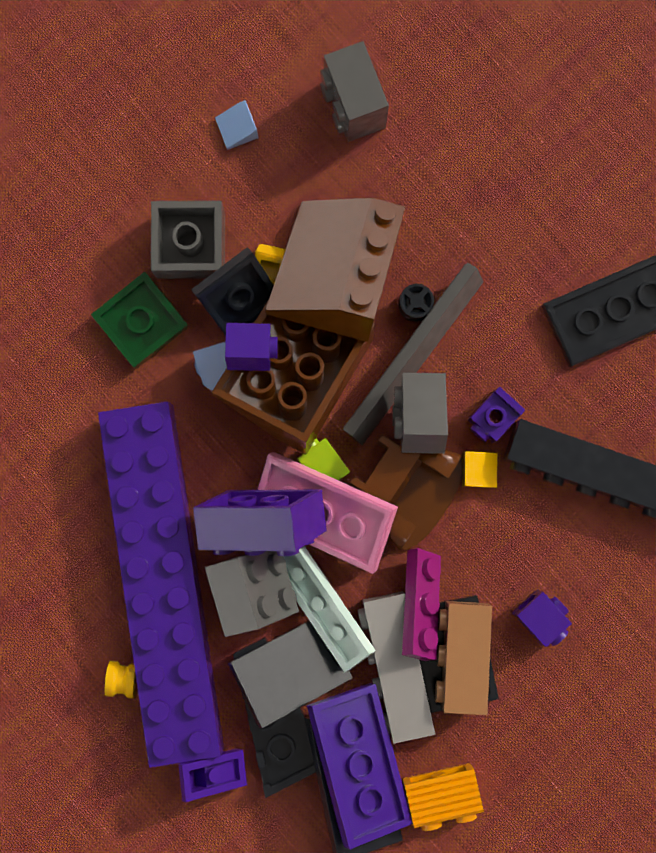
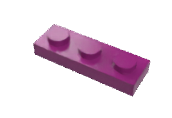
M419 548L407 550L402 655L423 661L437 660L441 556Z

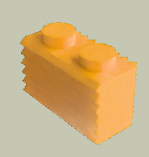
M471 763L403 778L414 828L421 827L422 831H432L442 827L443 821L456 819L457 823H466L475 820L477 813L484 812L475 771Z

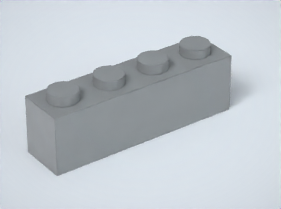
M401 591L363 599L364 608L357 609L361 629H369L371 644L376 650L368 656L369 665L376 664L379 677L373 678L372 681L373 684H376L379 699H384L386 712L383 714L393 744L435 735L419 659L402 655L405 593Z

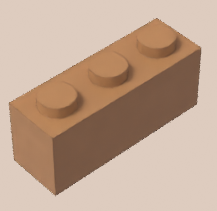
M445 601V609H439L438 629L439 631H444V644L437 646V666L442 667V681H436L435 702L441 703L444 713L488 714L492 606L488 603Z

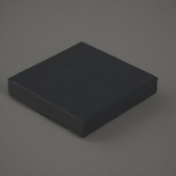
M247 247L191 290L226 336V323H253L258 318L270 298L274 284L253 252Z

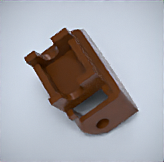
M382 435L376 444L386 451L365 483L354 477L350 484L363 492L398 507L389 538L399 550H407L421 542L432 531L449 507L462 478L463 463L460 460L462 455L445 450V454L401 453L399 445Z

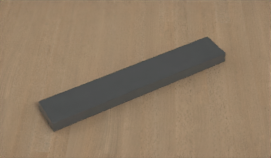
M468 262L463 266L343 427V430L353 440L361 445L365 443L394 404V387H401L402 373H417L484 281L475 266Z

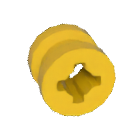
M109 661L105 677V696L113 697L116 694H124L126 698L134 699L138 689L134 663L126 666L120 665L118 661Z

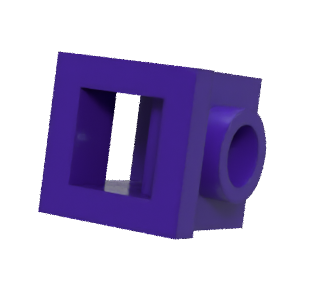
M499 386L469 417L468 421L472 424L470 430L483 442L489 439L494 443L524 413L525 409ZM495 410L501 414L499 423H493L490 420L489 414L491 411Z

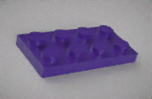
M369 683L307 705L344 847L350 850L413 824L376 684Z

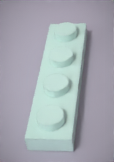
M306 547L300 548L298 554L284 556L286 569L292 589L296 594L297 603L344 673L376 650Z

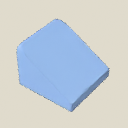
M246 100L237 103L215 117L227 150L259 138Z

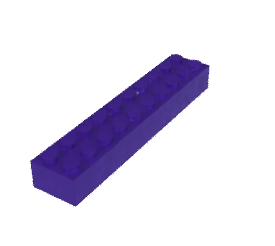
M167 401L98 412L149 768L220 757L224 749L174 405Z

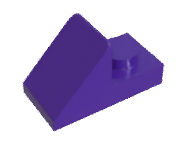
M235 748L223 751L220 757L179 764L183 802H189L247 785L244 752L242 749Z

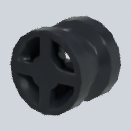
M415 283L409 285L400 295L398 302L399 312L408 321H422L433 308L434 297L430 289L423 284Z

